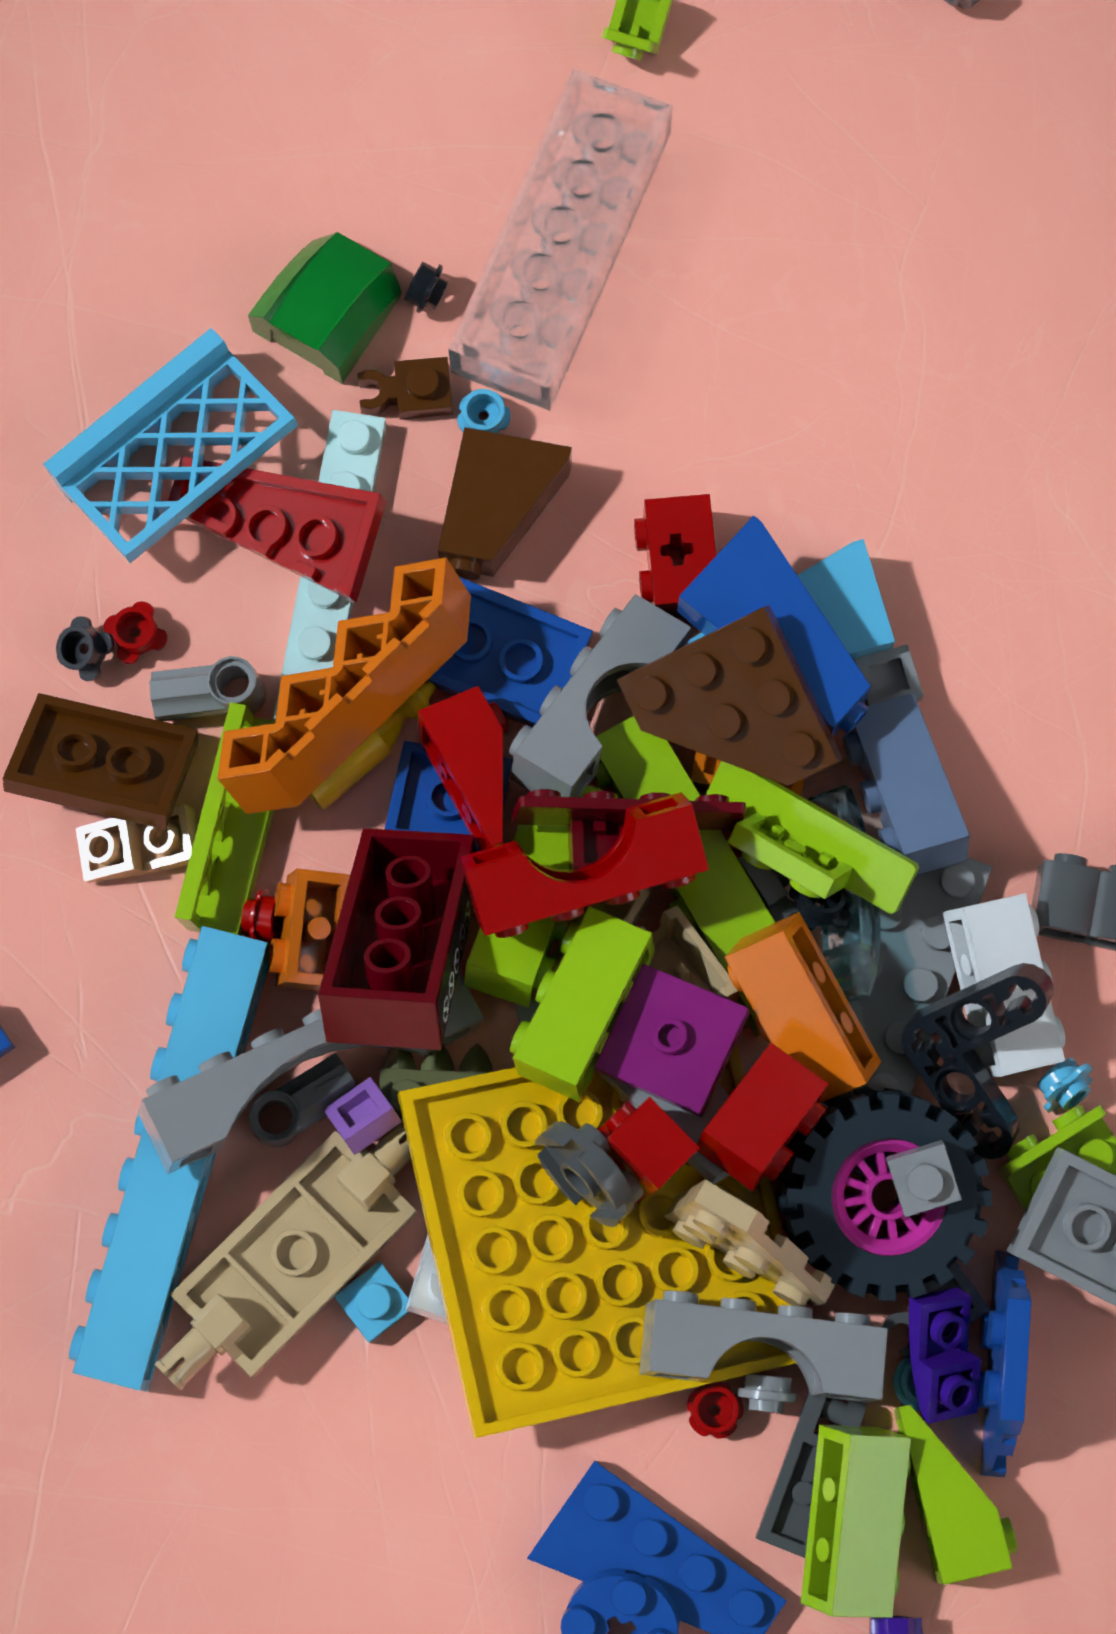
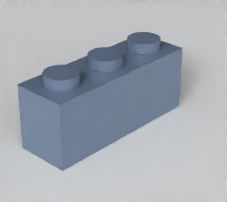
M914 693L867 706L869 708L867 714L849 734L842 735V741L850 766L860 765L865 781L860 782V790L865 807L869 814L877 812L883 829L878 830L879 841L917 862L919 870L916 875L967 861L970 835Z

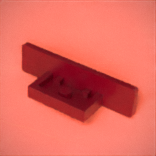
M538 789L528 792L527 796L519 797L512 812V823L515 825L568 826L569 870L578 869L598 861L611 850L621 834L626 808L671 794L657 792L642 795L639 799L618 798L614 792L593 791L586 793L583 797H561L559 791ZM703 795L696 798L695 801H690L693 805L699 830L733 831L736 823L743 820L746 816V803L729 802V797L725 795Z

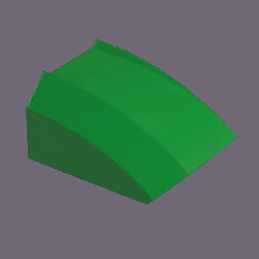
M335 232L312 240L271 283L249 313L248 318L252 332L269 342L273 340L322 369L325 375L343 384L400 299L402 291L391 262L341 233Z

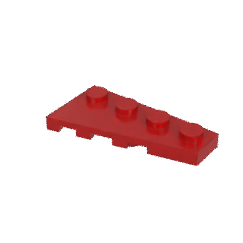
M182 456L178 467H192L193 458ZM203 460V467H220L222 463ZM246 468L185 519L357 604L387 500L381 493ZM174 480L168 501H178L186 495L190 480Z

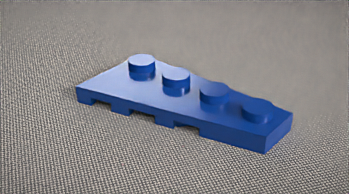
M596 1461L592 1463L527 1557L531 1561L581 1581L597 1572L612 1568L626 1569L625 1573L636 1574L642 1578L646 1575L658 1581L668 1591L676 1605L680 1621L711 1634H765L787 1602V1600Z

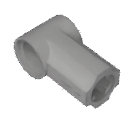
M236 656L222 658L214 665L151 672V680L149 681L150 700L154 717L159 721L224 715L228 712L230 702L246 705L254 715L260 710L265 701L266 692L264 685L255 669L247 660ZM237 678L249 680L246 691L240 696H224L225 688L232 680Z

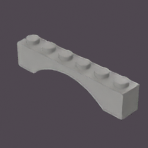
M460 970L442 1047L474 1033L484 1019L469 988L464 986L465 980ZM318 1009L303 1018L302 1021L305 1026L287 1034H284L282 1028L271 1030L251 1042L253 1049L234 1058L229 1051L223 1052L200 1064L198 1068L201 1073L180 1082L178 1076L174 1075L151 1085L146 1089L148 1097L142 1099L138 1114L167 1174H170L221 1150L232 1125L249 1102L276 1077L304 1061L333 1051L362 1047L400 1049L420 1055H427L435 1050L326 1042L321 1010Z

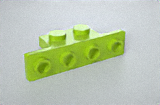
M721 761L706 795H725L729 797V802L746 803V816L743 820L736 823L727 843L743 851L742 857L750 864L765 870L774 869L791 879L790 885L806 896L826 899L839 890L846 888L887 913L893 914L899 910L919 870L917 862L779 783Z

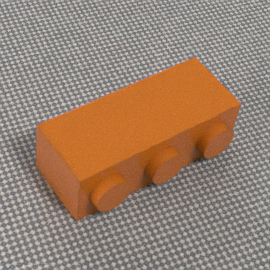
M800 912L741 938L724 958L728 963V974L732 984L739 992L745 994L755 1012L756 1026L763 1039L768 1043L776 1045L828 1083L819 1103L867 1084L881 1064V1060Z

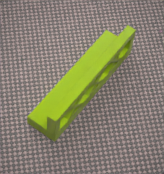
M233 702L229 704L174 916L187 930L200 933L201 927L206 926L243 936L244 931L241 926L242 909L246 900L253 898L275 811L246 814L217 779L224 731L275 723L272 720L254 717L249 708L243 704Z

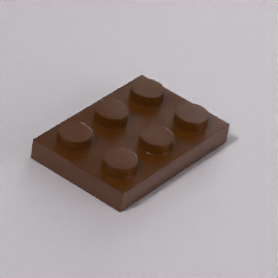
M38 693L2 778L4 792L167 829L199 743L198 729Z

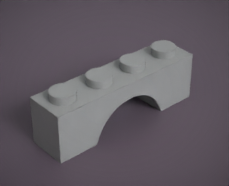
M636 594L622 611L614 608L602 625L599 636L602 638L593 649L586 646L578 654L570 670L572 677L564 688L556 685L549 692L541 706L540 714L542 716L533 728L525 725L515 737L509 750V754L514 756L510 779L529 791L551 789L559 791L561 797H580L597 774L603 747L589 726L587 713L603 698L622 692L617 679L687 645L691 627Z
M664 1291L663 1300L655 1299L646 1304L639 1375L698 1382L709 1377L716 1362L728 1349L737 1343L752 1341L772 1345L791 1357L802 1371L811 1396L864 1403L882 1400L888 1328L870 1326V1316L839 1312L835 1313V1321L813 1319V1309L791 1305H779L778 1314L756 1312L755 1301L737 1298H721L720 1307L698 1304V1294L683 1291Z

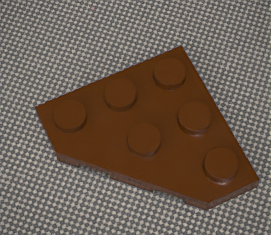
M770 605L764 606L617 679L641 731L789 786L843 760Z

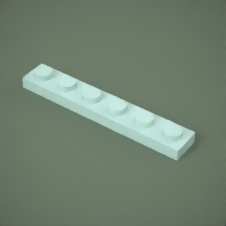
M332 410L318 482L374 492L387 427L386 418ZM300 576L281 676L333 667L338 621L351 618L353 602ZM279 684V689H278V694H277V699H276V705H275V710H274V715H273V721H276V713H277V705H278V697H279L280 684Z

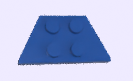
M999 1250L994 1251L991 1311L989 1314H983L980 1320L979 1346L982 1349H988L987 1371L980 1372L978 1407L984 1408L980 1475L1005 1478L1006 1456L1013 1455L1017 1437L1020 1435L1024 1424L1032 1300L1029 1289L1026 1288L1024 1271L1018 1270L1019 1257L1007 1251Z

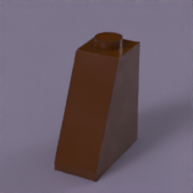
M464 427L438 547L439 558L446 557L457 575L461 578L477 580L480 578V575L494 577L570 476L572 447Z

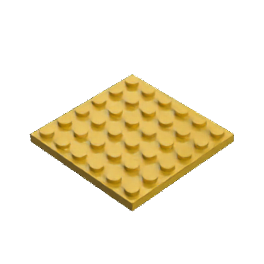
M737 1044L719 1079V1083L728 1097L745 1077ZM516 1067L399 1091L397 1095L473 1439L796 1364L785 1352L772 1345L749 1341L737 1343L728 1349L716 1362L709 1377L698 1382L639 1375L646 1304L655 1299L663 1300L664 1291L695 1293L699 1295L698 1304L717 1307L721 1306V1298L751 1300L756 1302V1312L778 1314L779 1305L790 1304L773 1293L776 1284L757 1273L753 1279L737 1273L723 1263L726 1254L708 1243L705 1244L703 1249L684 1241L673 1232L676 1224L664 1217L672 1201L677 1195L707 1180L693 1166H686L685 1163L659 1190L639 1204L636 1202L634 1210L615 1227L602 1225L589 1217L597 1209L584 1198L577 1205L573 1204L554 1184L537 1156L545 1148V1145H535V1139L556 1121L570 1124L578 1130L585 1123H588L598 1130L625 1104L618 1098L619 1093L597 1072H595L581 1103L518 1075ZM730 1175L714 1184L756 1209L770 1221L765 1234L773 1241L777 1234L784 1236L771 1182L765 1175L753 1191Z

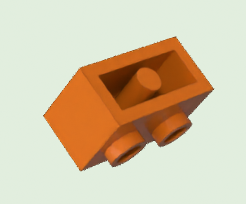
M297 868L287 875L286 883H278L275 894L274 915L282 917L280 939H272L268 958V971L277 973L275 987L319 992L350 874Z

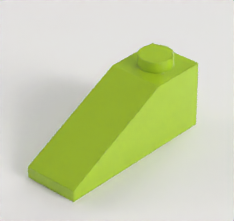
M911 1405L893 1408L899 1434L911 1437V1469L909 1475L936 1582L946 1585L1012 1569L1009 1554L1017 1553L1018 1548L1010 1519L1008 1517L1000 1519L997 1507Z

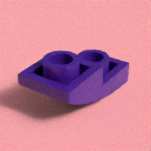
M959 1287L931 1292L914 1298L909 1297V1344L913 1380L922 1419L928 1424L978 1413L981 1359L968 1350L971 1295Z

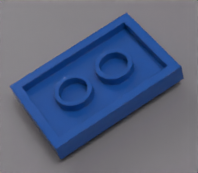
M459 577L471 595L467 642L424 684L432 682L437 689L452 695H457L479 686L488 704L496 702L504 716L534 727L542 716L540 714L541 706L552 688L556 685L564 688L572 677L570 675L571 667L581 650L586 646L589 647L593 638V630Z

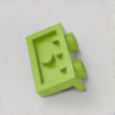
M1080 1103L1052 1121L1058 1130L1055 1134L1040 1143L1035 1135L1031 1134L1010 1148L1006 1154L1010 1162L997 1171L1024 1212L1057 1147L1116 1176V1138L1102 1118L1107 1113L1101 1104L1087 1113Z

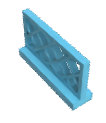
M210 328L43 463L59 490L71 503L74 502L129 563H132L294 430L298 423L295 417L228 350L224 340ZM230 374H233L240 381L238 398H212L213 388ZM250 392H251L256 398H249ZM247 411H270L277 418L275 422L262 432H245ZM199 412L196 432L170 433L172 422L182 413ZM210 412H236L234 432H207ZM232 445L230 459L220 467H203L205 446ZM142 446H157L154 467H129L130 456ZM168 446H194L192 467H166ZM100 480H115L112 501H89L83 494ZM152 480L150 500L124 501L126 481ZM164 480H190L188 493L180 500L161 501ZM102 514H110L109 522ZM147 514L146 527L127 542L119 534L121 515Z

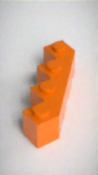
M445 557L395 566L390 612L338 621L332 668L281 676L275 723L224 731L217 779L246 814L299 806L467 642L471 595L448 559Z

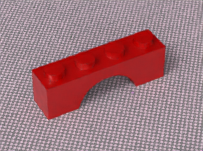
M682 792L626 808L624 825L614 846L601 859L582 868L560 870L544 866L528 856L516 841L460 857L478 923L485 936L495 933V936L498 938L521 934L528 930V923L551 917L552 921L573 919L585 912V906L605 900L609 905L630 902L640 896L639 890L661 884L663 888L681 887L693 882L696 879L695 874L709 870L693 805Z

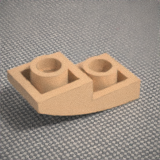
M188 805L174 807L167 829L115 817L76 828L84 882L93 883L127 878L188 865L198 828L195 808Z

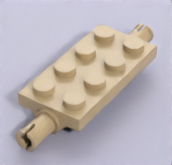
M402 1118L400 1119L402 1122L394 1127L370 1152L364 1149L356 1155L352 1153L341 1135L335 1130L170 1294L177 1304L193 1319L190 1322L193 1328L160 1361L158 1360L155 1366L167 1377L185 1360L168 1378L180 1391L217 1352L221 1356L226 1352L253 1379L416 1215L417 1210L393 1186L396 1182L393 1176L411 1159L408 1141L406 1140L401 1144L407 1138Z

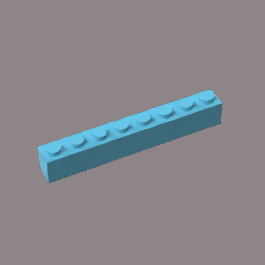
M206 926L201 927L198 940L192 938L189 940L182 961V971L188 972L183 993L175 992L170 1001L166 1025L172 1026V1031L167 1048L159 1047L156 1051L150 1072L151 1080L159 1082L167 1077L177 1075L181 1082L201 1073L198 1068L199 1065L218 1054L229 1051L234 1058L245 1053L268 973L270 950L268 942ZM138 1114L134 1134L141 1136L135 1158L127 1157L120 1173L118 1190L125 1192L119 1214L111 1213L107 1219L102 1236V1246L108 1247V1252L103 1269H94L90 1277L85 1302L92 1304L86 1327L79 1325L76 1328L70 1345L69 1359L76 1361L73 1369L75 1374L138 1391L149 1392L156 1367L155 1363L158 1360L174 1304V1299L170 1294L180 1283L216 1152L167 1174Z

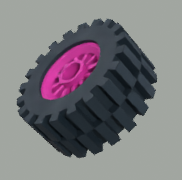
M870 1087L853 1089L854 1095L845 1098L838 1095L826 1100L827 1110L808 1136L805 1137L800 1133L798 1137L794 1136L786 1146L794 1154L776 1178L782 1183V1193L775 1194L777 1210L784 1215L786 1223L782 1224L788 1238L809 1257L807 1262L832 1278L831 1283L834 1285L837 1283L843 1286L849 1293L863 1298L865 1293H871L879 1300L896 1301L897 1292H905L911 1298L927 1294L924 1284L931 1280L943 1286L955 1277L948 1268L957 1259L967 1265L976 1253L967 1247L973 1234L984 1238L988 1222L980 1218L981 1206L992 1207V1190L982 1185L981 1176L990 1174L985 1159L976 1155L973 1147L978 1145L969 1131L955 1123L957 1119L947 1111L931 1104L929 1101L907 1094L901 1090L884 1087V1091H876ZM939 1140L944 1142L962 1200L921 1212L914 1222L909 1216H904L898 1195L894 1203L889 1207L882 1209L874 1207L871 1198L874 1187L882 1180L892 1179L889 1167H886L884 1152H893L892 1155ZM870 1155L873 1156L875 1168L873 1170L863 1161L864 1158ZM855 1166L864 1175L861 1180L849 1176ZM845 1184L857 1188L858 1193L844 1195ZM862 1204L848 1216L845 1207ZM869 1216L863 1232L857 1226ZM899 1218L906 1229L897 1233L895 1219ZM883 1220L886 1236H877Z

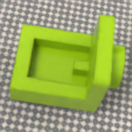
M616 0L609 28L605 27L602 38L614 41L611 52L642 61L644 51L658 54L674 0Z

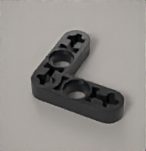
M1021 963L1014 965L920 1009L913 1014L901 1035L902 1047L941 1108L957 1119L955 1123L959 1127L970 1132L978 1144L973 1147L976 1155L982 1158L997 1159L1006 1155L1020 1132V1122L1015 1111L974 1049L1028 1025L1043 1015L1054 995V985L1050 976L1042 968L1034 964ZM1017 985L1022 991L1032 989L1036 993L1032 1001L1027 996H1021L1010 1001L1007 1008L1003 1001L1011 997ZM972 1003L984 1007L989 1012L991 1024L980 1027L969 1023L963 1014V1006ZM922 1030L928 1035L937 1033L941 1039L938 1043L933 1039L924 1041L920 1037V1033ZM941 1056L944 1062L938 1065L936 1062ZM953 1072L965 1074L973 1081L975 1092L966 1095L954 1091L948 1084L947 1075ZM981 1102H984L985 1105H984V1107L982 1108V1110H980V1108L978 1107V1105H979ZM983 1123L989 1128L998 1126L1002 1130L1000 1136L998 1137L993 1131L985 1133L981 1129Z

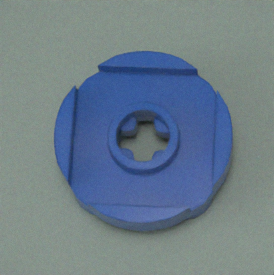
M612 1568L589 1576L576 1587L563 1613L560 1629L561 1634H607L610 1630L608 1620L617 1617L618 1621L622 1624L631 1621L635 1625V1629L630 1634H679L680 1619L672 1597L658 1581L646 1575L642 1578L636 1574L625 1573L626 1569Z

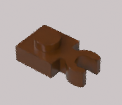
M448 357L394 361L395 376L386 377L383 373L376 370H364L357 374L360 388L376 387L380 391L373 399L359 400L361 414L375 416L383 413L391 405H398L399 419L453 415Z

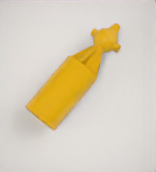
M432 682L423 684L309 795L321 810L324 811L391 754V749L406 718H418V710L429 706V699L436 689L435 685Z

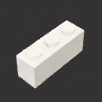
M1026 893L942 912L960 990L1021 963L1034 964L1042 968L1052 980L1048 965L1045 961L1041 960L1036 939L1039 934V921L1034 908L1028 904ZM1017 985L1011 997L1003 1001L1007 1008L1010 1001L1021 996H1027L1032 1001L1036 993L1032 989L1022 991ZM1050 1001L1043 1015L1036 1021L981 1045L974 1050L992 1077L1007 1076L1064 1062L1065 1058L1062 1048L1065 1046V1031L1060 1019L1054 1015L1052 1002ZM972 1003L964 1005L969 1023L980 1027L991 1024L989 1012L984 1007Z

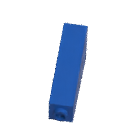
M753 515L680 594L677 612L704 635H707L764 606L770 605L832 736L839 729L849 734L869 711L864 702L871 686L764 524Z

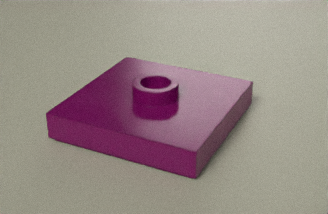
M643 963L594 1068L603 1075L702 1118L750 1011L745 1006Z

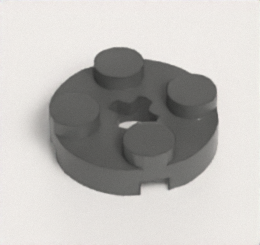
M556 1121L535 1139V1145H545V1148L537 1156L548 1176L573 1204L577 1205L584 1198L597 1209L589 1217L598 1223L608 1227L617 1226L634 1210L635 1203L643 1196L644 1192L639 1182L626 1170L619 1169L606 1154L610 1150L609 1143L601 1132L592 1125L585 1123L578 1130L570 1124Z

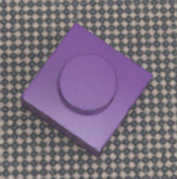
M371 1077L323 1109L354 1155L371 1143L379 1140L384 1134L402 1122Z

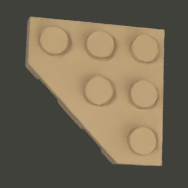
M704 1180L677 1195L664 1215L665 1218L676 1224L673 1232L678 1237L701 1249L708 1243L726 1254L723 1259L725 1265L747 1278L753 1279L757 1273L776 1284L773 1293L792 1306L805 1307L807 1303L814 1307L825 1304L835 1286L831 1283L832 1278L826 1273L816 1269L814 1275L811 1276L804 1269L809 1257L787 1237L777 1234L773 1241L767 1236L765 1232L770 1221L759 1211L708 1180Z

